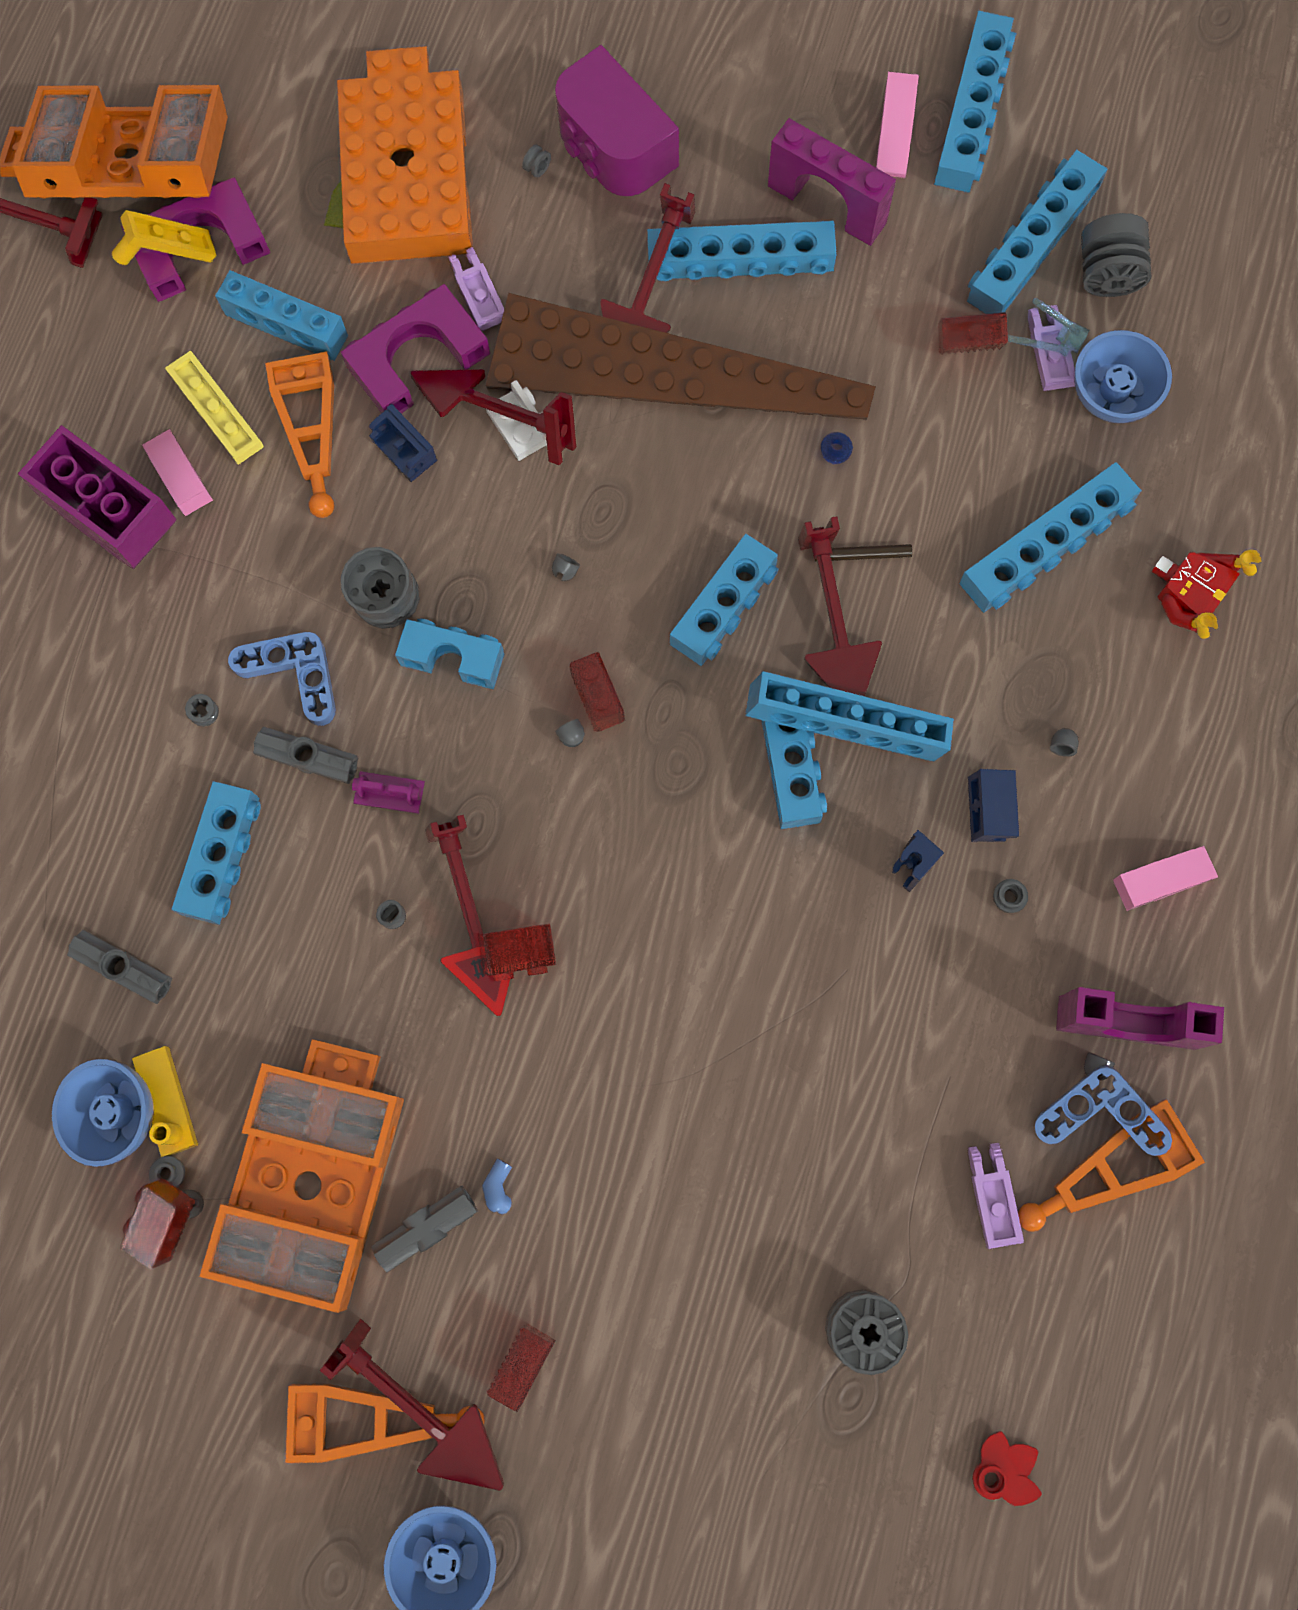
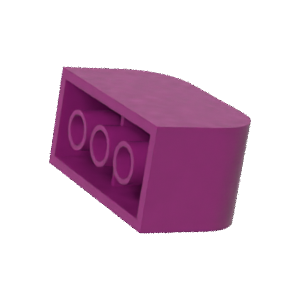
M599 45L568 67L559 76L555 93L560 135L565 148L571 157H577L583 163L586 173L592 179L596 178L609 192L619 196L638 195L679 167L678 126L602 45Z
M62 425L18 472L23 481L54 511L132 569L137 567L177 521L161 498Z

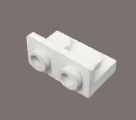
M517 380L511 383L512 391L499 398L505 402L538 413L533 406L536 402L527 387L522 389ZM486 409L487 414L518 461L547 445L546 434L538 432L536 427Z

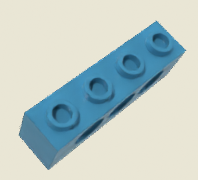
M231 270L215 295L226 316L311 352H327L330 360L335 361L348 337L341 316Z
M745 534L670 633V645L700 666L705 663L707 658L712 661L722 647L720 641L725 634L731 635L740 624L741 618L739 616L745 608L750 610L760 596L758 590L764 583L769 585L779 570L776 567L778 554L748 534ZM747 572L753 576V579L742 581L737 575ZM723 597H729L735 603L731 606H722L718 600ZM704 622H710L716 628L711 632H705L699 626Z
M761 720L780 828L787 829L820 823L823 813L827 812V802L824 792H818L817 781L821 780V770L818 760L813 761L811 749L815 748L814 733L797 728L792 732H785L780 729L778 724ZM788 752H796L801 756L802 761L798 764H790L786 761L784 755ZM796 783L803 784L807 788L808 794L802 797L795 796L791 792L790 787Z
M215 781L212 782L171 909L172 911L182 916L220 925L222 917L225 918L231 904V900L228 897L232 885L237 884L241 873V867L238 865L242 853H246L250 845V827L252 821L255 822L258 819L261 809L260 798L251 790ZM235 815V824L229 829H224L223 823L225 819ZM220 847H225V856L219 861H214V852ZM209 879H215V888L210 893L204 894L203 886L205 882Z

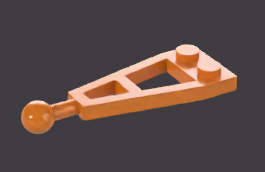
M327 352L265 363L269 390L302 475L305 480H311L313 496L309 500L310 512L318 518H326L334 511V501L326 493L323 478L331 475L334 381L330 357ZM322 388L321 424L295 429L282 395ZM320 439V463L309 465L300 442Z
M1164 1099L1150 1107L1167 1126L1172 1136L1171 1148L1166 1153L1157 1156L1165 1169L1164 1171L1122 1185L1119 1184L1105 1158L1130 1137L1129 1133L1121 1127L1054 1186L1057 1195L1039 1205L1036 1203L1022 1205L1018 1210L1020 1225L1029 1232L1039 1231L1045 1225L1046 1217L1064 1207L1069 1213H1073L1176 1180L1204 1164L1205 1161L1168 1100ZM1140 1113L1133 1116L1130 1120L1138 1118ZM1147 1116L1141 1125L1132 1129L1136 1132L1139 1128H1142L1147 1133L1149 1144L1154 1143L1159 1147L1163 1144L1161 1137L1164 1133L1162 1131L1154 1133L1147 1125V1122L1153 1119ZM1095 1167L1107 1189L1075 1199L1070 1188Z
M290 1384L288 1386L285 1463H323L433 1437L423 1428L387 1435L388 1409L403 1411L385 1395L332 1384ZM327 1397L374 1406V1438L325 1448ZM420 1402L448 1428L453 1427L470 1407L466 1406L454 1414H435V1405ZM478 1408L484 1424L485 1418L483 1412Z

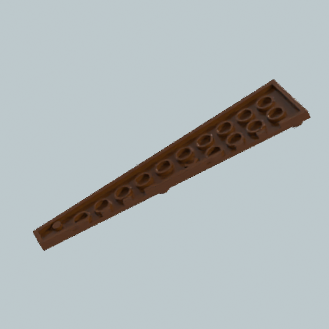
M508 293L485 385L491 389L512 390L511 383L517 380L522 389L527 387L530 391H541L551 394L563 392L575 394V396L588 397L589 395L611 399H631L635 401L708 407L721 406L744 410L757 409L767 412L781 411L864 420L868 418L876 388L873 385Z

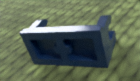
M392 403L369 425V428L373 431L369 435L370 439L410 482L437 461L431 444Z
M979 769L968 776L971 842H1005L1006 838L1019 837L1016 770Z
M917 830L904 847L901 857L895 862L892 873H897L903 865H906L908 869H912V875L906 879L903 885L907 891L911 892L941 858L944 852Z

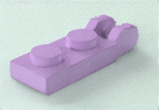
M472 247L466 250L467 259L472 265L471 268L463 271L460 261L456 258L455 254L449 256L448 259L476 325L483 331L501 323L504 307L484 264L480 263Z
M1057 305L1047 307L1049 326L1042 327L1037 308L1029 309L1028 324L1043 391L1074 387L1075 368L1065 325L1061 323Z
M992 1143L989 1147V1155L995 1170L994 1173L984 1174L981 1154L977 1147H969L968 1155L974 1175L971 1178L986 1248L991 1249L1024 1243L1009 1170L1005 1169L999 1143Z

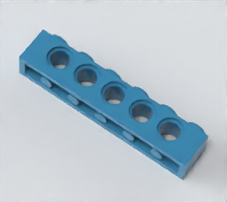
M978 10L934 185L970 193L973 180H980L984 162L979 161L980 154L986 155L991 137L985 135L986 129L993 128L997 113L996 109H992L993 102L999 103L1004 85L998 83L999 77L1005 78L1010 58L1005 57L1006 51L1012 52L1016 32H1011L1014 18Z
M1078 150L1074 152L1069 160L1064 158L1054 173V176H1056L1052 182L1047 180L1041 187L1037 198H1039L1035 204L1029 203L1020 217V224L1017 227L1012 225L1002 241L1004 244L1000 250L994 248L985 262L987 266L983 272L978 270L973 275L968 284V288L971 290L967 302L998 321L1098 191L1108 169ZM995 277L1002 278L1004 281L998 280Z
M834 221L684 227L675 229L657 280L669 281L674 278L698 280L703 277L731 278L741 275L761 277L765 274L790 276L796 273L812 272L814 274H824L834 271L837 255ZM647 229L648 261L651 258L661 229ZM799 249H805L807 252H801ZM773 250L777 253H769L767 251ZM737 252H745L746 254L740 255ZM707 253H713V254H715V255H714V256H707V255H705V254H707ZM680 254L684 255V257H675V255Z
M1115 462L965 571L959 584L983 613L991 607H994L996 610L1010 600L1011 596L1009 594L1017 588L1021 591L1025 590L1037 579L1035 575L1043 569L1046 573L1051 571L1062 561L1060 557L1069 551L1071 554H1074L1087 543L1085 538L1092 533L1096 536L1103 533L1112 524L1110 520L1118 514L1122 518L1130 513L1137 506L1134 501L1142 490L1121 466ZM1096 500H1103L1108 507L1100 506ZM1071 518L1080 519L1083 525L1074 524ZM1045 536L1055 537L1059 544L1050 543ZM1020 554L1031 556L1034 562L1024 561ZM995 573H1004L1009 580L1001 581L995 576Z
M764 671L750 684L745 715L933 762L951 750L954 721L953 718Z

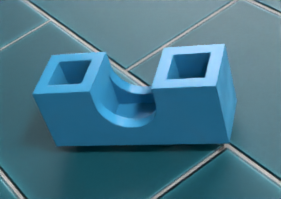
M420 618L417 619V622L406 620L395 654L400 666L432 674L434 664L440 656L454 653L462 658L458 672L463 682L494 690L505 654L502 644L499 643L498 639L481 634L479 637L467 635L465 630L453 626L448 627V629L436 627L435 623Z

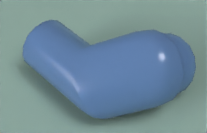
M498 1158L487 1175L482 1188L489 1210L505 1214L510 1210L512 1201L511 1198L505 1195L502 1184L512 1166Z

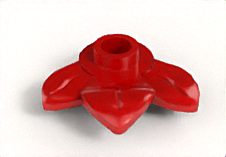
M1002 1431L990 1435L982 1444L981 1462L973 1471L972 1481L974 1488L986 1499L996 1500L1002 1497L1013 1506H1023L1036 1501L1042 1493L1038 1486L1027 1476L1031 1473L1036 1463L1038 1450L1022 1443L1009 1446L1006 1436ZM993 1472L997 1477L996 1482L988 1486L984 1481L985 1476Z

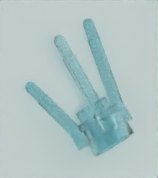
M1034 298L1032 301L1034 305L1063 325L1056 337V340L1061 342L1060 345L1018 336H1004V340L1007 342L1058 352L1066 357L1069 350L1076 354L1078 353L1090 330L1070 321L1038 298Z

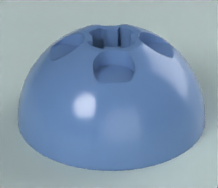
M1125 330L1106 332L1088 342L1079 354L1074 372L1076 392L1084 407L1094 416L1112 423H1129L1148 416L1165 400L1172 383L1170 362L1159 345L1142 334Z
M107 1059L87 1061L70 1071L58 1087L52 1106L53 1129L62 1149L75 1161L96 1167L114 1164L131 1155L148 1135L154 1115L153 1098L144 1079L131 1067Z
M452 1506L428 1507L407 1518L393 1534L384 1560V1577L387 1590L399 1610H479L492 1590L496 1574L495 1549L486 1528L469 1512ZM441 1548V1550H442V1549L448 1550L449 1553H448V1552H445V1551H439V1549Z

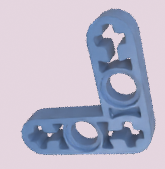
M303 632L241 645L230 652L228 657L229 666L242 678H251L296 668L305 716L310 722L318 726L329 724L334 719L336 708L325 647L316 634ZM308 642L315 646L311 649L312 654L306 655L303 650ZM290 645H293V647H294L295 650H296V651L294 652V654L296 655V658H294V659H293V653H292V651H291V649H290V647H289ZM274 648H283L285 650L284 659L278 663L270 662L268 659L270 651ZM258 652H260V656L262 661L264 662V665H261L258 660H255L260 659ZM247 655L252 661L247 662L246 668H242L237 663L242 662V656ZM318 671L323 675L321 683L315 687L308 686L306 684L307 675L310 672ZM313 695H319L321 703L324 707H327L322 710L321 716H317L315 712H312V710L317 709L316 699Z
M1107 1065L1100 1066L1090 1072L1041 1112L1035 1122V1131L1038 1138L1048 1144H1057L1105 1106L1147 1154L1153 1156L1162 1155L1171 1148L1172 1136L1167 1126L1116 1069ZM1100 1074H1103L1105 1077L1112 1074L1115 1077L1112 1081L1114 1089L1111 1091L1107 1088L1101 1089L1096 1095L1102 1100L1095 1103L1092 1095L1083 1087L1089 1084L1091 1090H1093L1100 1083L1098 1079ZM1081 1095L1088 1100L1089 1108L1085 1113L1077 1115L1070 1111L1068 1101L1072 1096ZM1132 1100L1140 1105L1141 1113L1138 1118L1127 1120L1121 1116L1119 1109L1123 1102ZM1059 1106L1062 1107L1065 1115L1074 1121L1071 1125L1067 1124L1066 1119L1059 1123V1134L1054 1135L1052 1132L1045 1134L1042 1131L1045 1128L1043 1120L1048 1119L1053 1122L1060 1117V1113L1056 1111ZM1147 1116L1153 1119L1147 1122L1149 1128L1154 1133L1160 1131L1164 1133L1161 1137L1163 1144L1159 1147L1154 1143L1150 1146L1146 1144L1149 1138L1142 1128L1137 1133L1132 1129L1141 1125Z

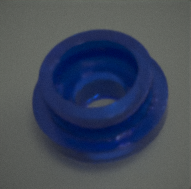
M833 432L822 440L821 454L829 463H843L852 454V441L843 433ZM840 444L843 448L835 450L831 445Z

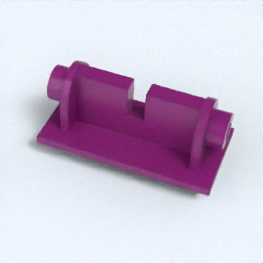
M360 771L359 777H355L352 783V790L356 791L353 804L419 814L425 781Z

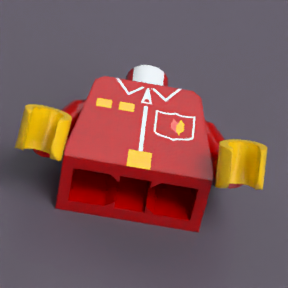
M1246 550L1241 555L1189 552L1180 565L1162 556L1151 572L1167 582L1159 593L1158 599L1162 602L1163 609L1170 623L1195 631L1201 639H1206L1210 636L1208 627L1218 628L1217 618L1213 612L1240 575L1237 571L1242 568L1245 575L1253 576L1256 574L1257 568L1251 562L1260 563L1262 560L1256 550Z

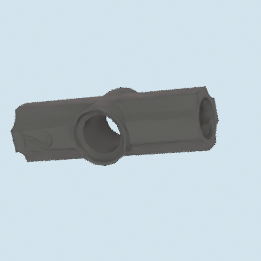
M262 727L254 741L253 753L256 756L298 768L303 773H315L349 784L357 770V755L315 743L308 737H296ZM304 750H313L310 759L304 762L299 761L300 754Z
M82 930L78 935L74 936L68 946L69 951L67 955L155 1004H158L166 996L171 987L172 977L86 930ZM124 959L125 968L122 973L116 975L114 967L119 960Z
M460 1186L432 1206L427 1205L405 1219L402 1222V1226L371 1246L376 1260L387 1273L419 1251L420 1253L426 1251L447 1236V1232L478 1212L474 1201L465 1188Z

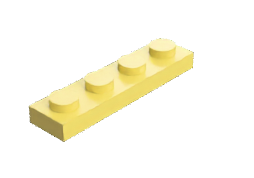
M191 350L165 367L168 374L238 465L264 447L260 439Z

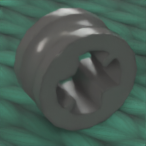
M533 145L526 153L522 167L527 172L531 171L534 177H541L550 164L551 154L546 150L542 151V147L539 145Z
M197 694L186 702V715L196 725L202 727L209 726L218 718V706L209 696ZM200 704L206 707L208 711L205 716L198 714L199 712L196 708Z

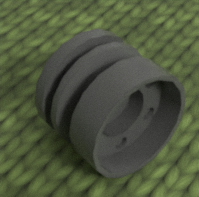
M1117 213L1093 220L1085 226L1081 233L1082 256L1084 259L1082 264L1084 273L1083 283L1085 290L1090 294L1100 297H1117L1136 292L1149 283L1152 278L1150 252L1148 251L1150 248L1149 226L1143 217L1135 214Z
M382 547L365 548L355 553L344 566L341 574V591L349 605L369 625L378 628H393L406 622L416 611L420 600L419 586L403 559L392 550ZM387 588L386 596L381 598L380 596L383 594L382 589Z
M866 1290L847 1292L834 1302L827 1314L825 1331L829 1346L844 1365L857 1373L875 1375L887 1372L899 1363L906 1351L908 1330L904 1316L895 1304L876 1292ZM870 1323H872V1329L877 1333L875 1339L868 1338L865 1343L864 1337L859 1331L861 1327L868 1328Z

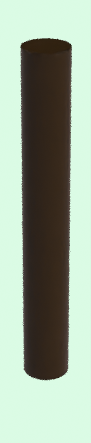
M912 544L832 548L833 554L830 557L831 561L912 557Z

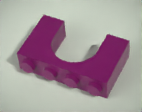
M788 118L771 141L768 187L794 201L810 179V174L826 180L839 191L847 204L848 214L845 232L871 246L887 224L896 179Z
M235 177L218 182L215 186H212L209 197H187L148 214L149 216L195 227L211 226L222 230L230 238L242 265L271 253ZM140 248L135 258L158 302L186 291L185 285L174 264L173 254Z
M445 284L437 289L429 290L422 299L411 306L403 307L396 316L385 323H379L370 333L359 340L350 342L341 351L346 367L381 413L391 403L401 414L414 406L408 388L391 367L395 352L408 340L418 337H429L442 342L464 370L469 369L491 354L487 337Z
M1077 987L1059 996L1056 1031L1192 1050L1222 1043L1224 1007L1192 1002L1172 1007L1132 1005L1115 1002V992Z

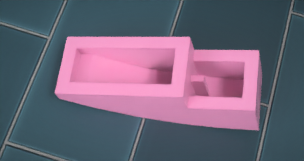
M888 72L876 168L892 177H906L919 77L916 74Z
M170 429L142 445L172 498L185 516L213 501Z
M1202 846L1123 873L1113 879L1126 911L1216 879L1218 875L1205 847Z

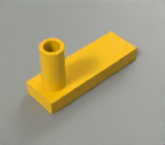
M126 210L120 217L125 235L112 251L114 260L121 265H127L141 247L209 263L217 256L209 230Z
M163 1046L132 1058L135 1071L144 1079L153 1098L154 1115L149 1137L152 1142L158 1145L161 1157L171 1156L198 1146L169 1047Z

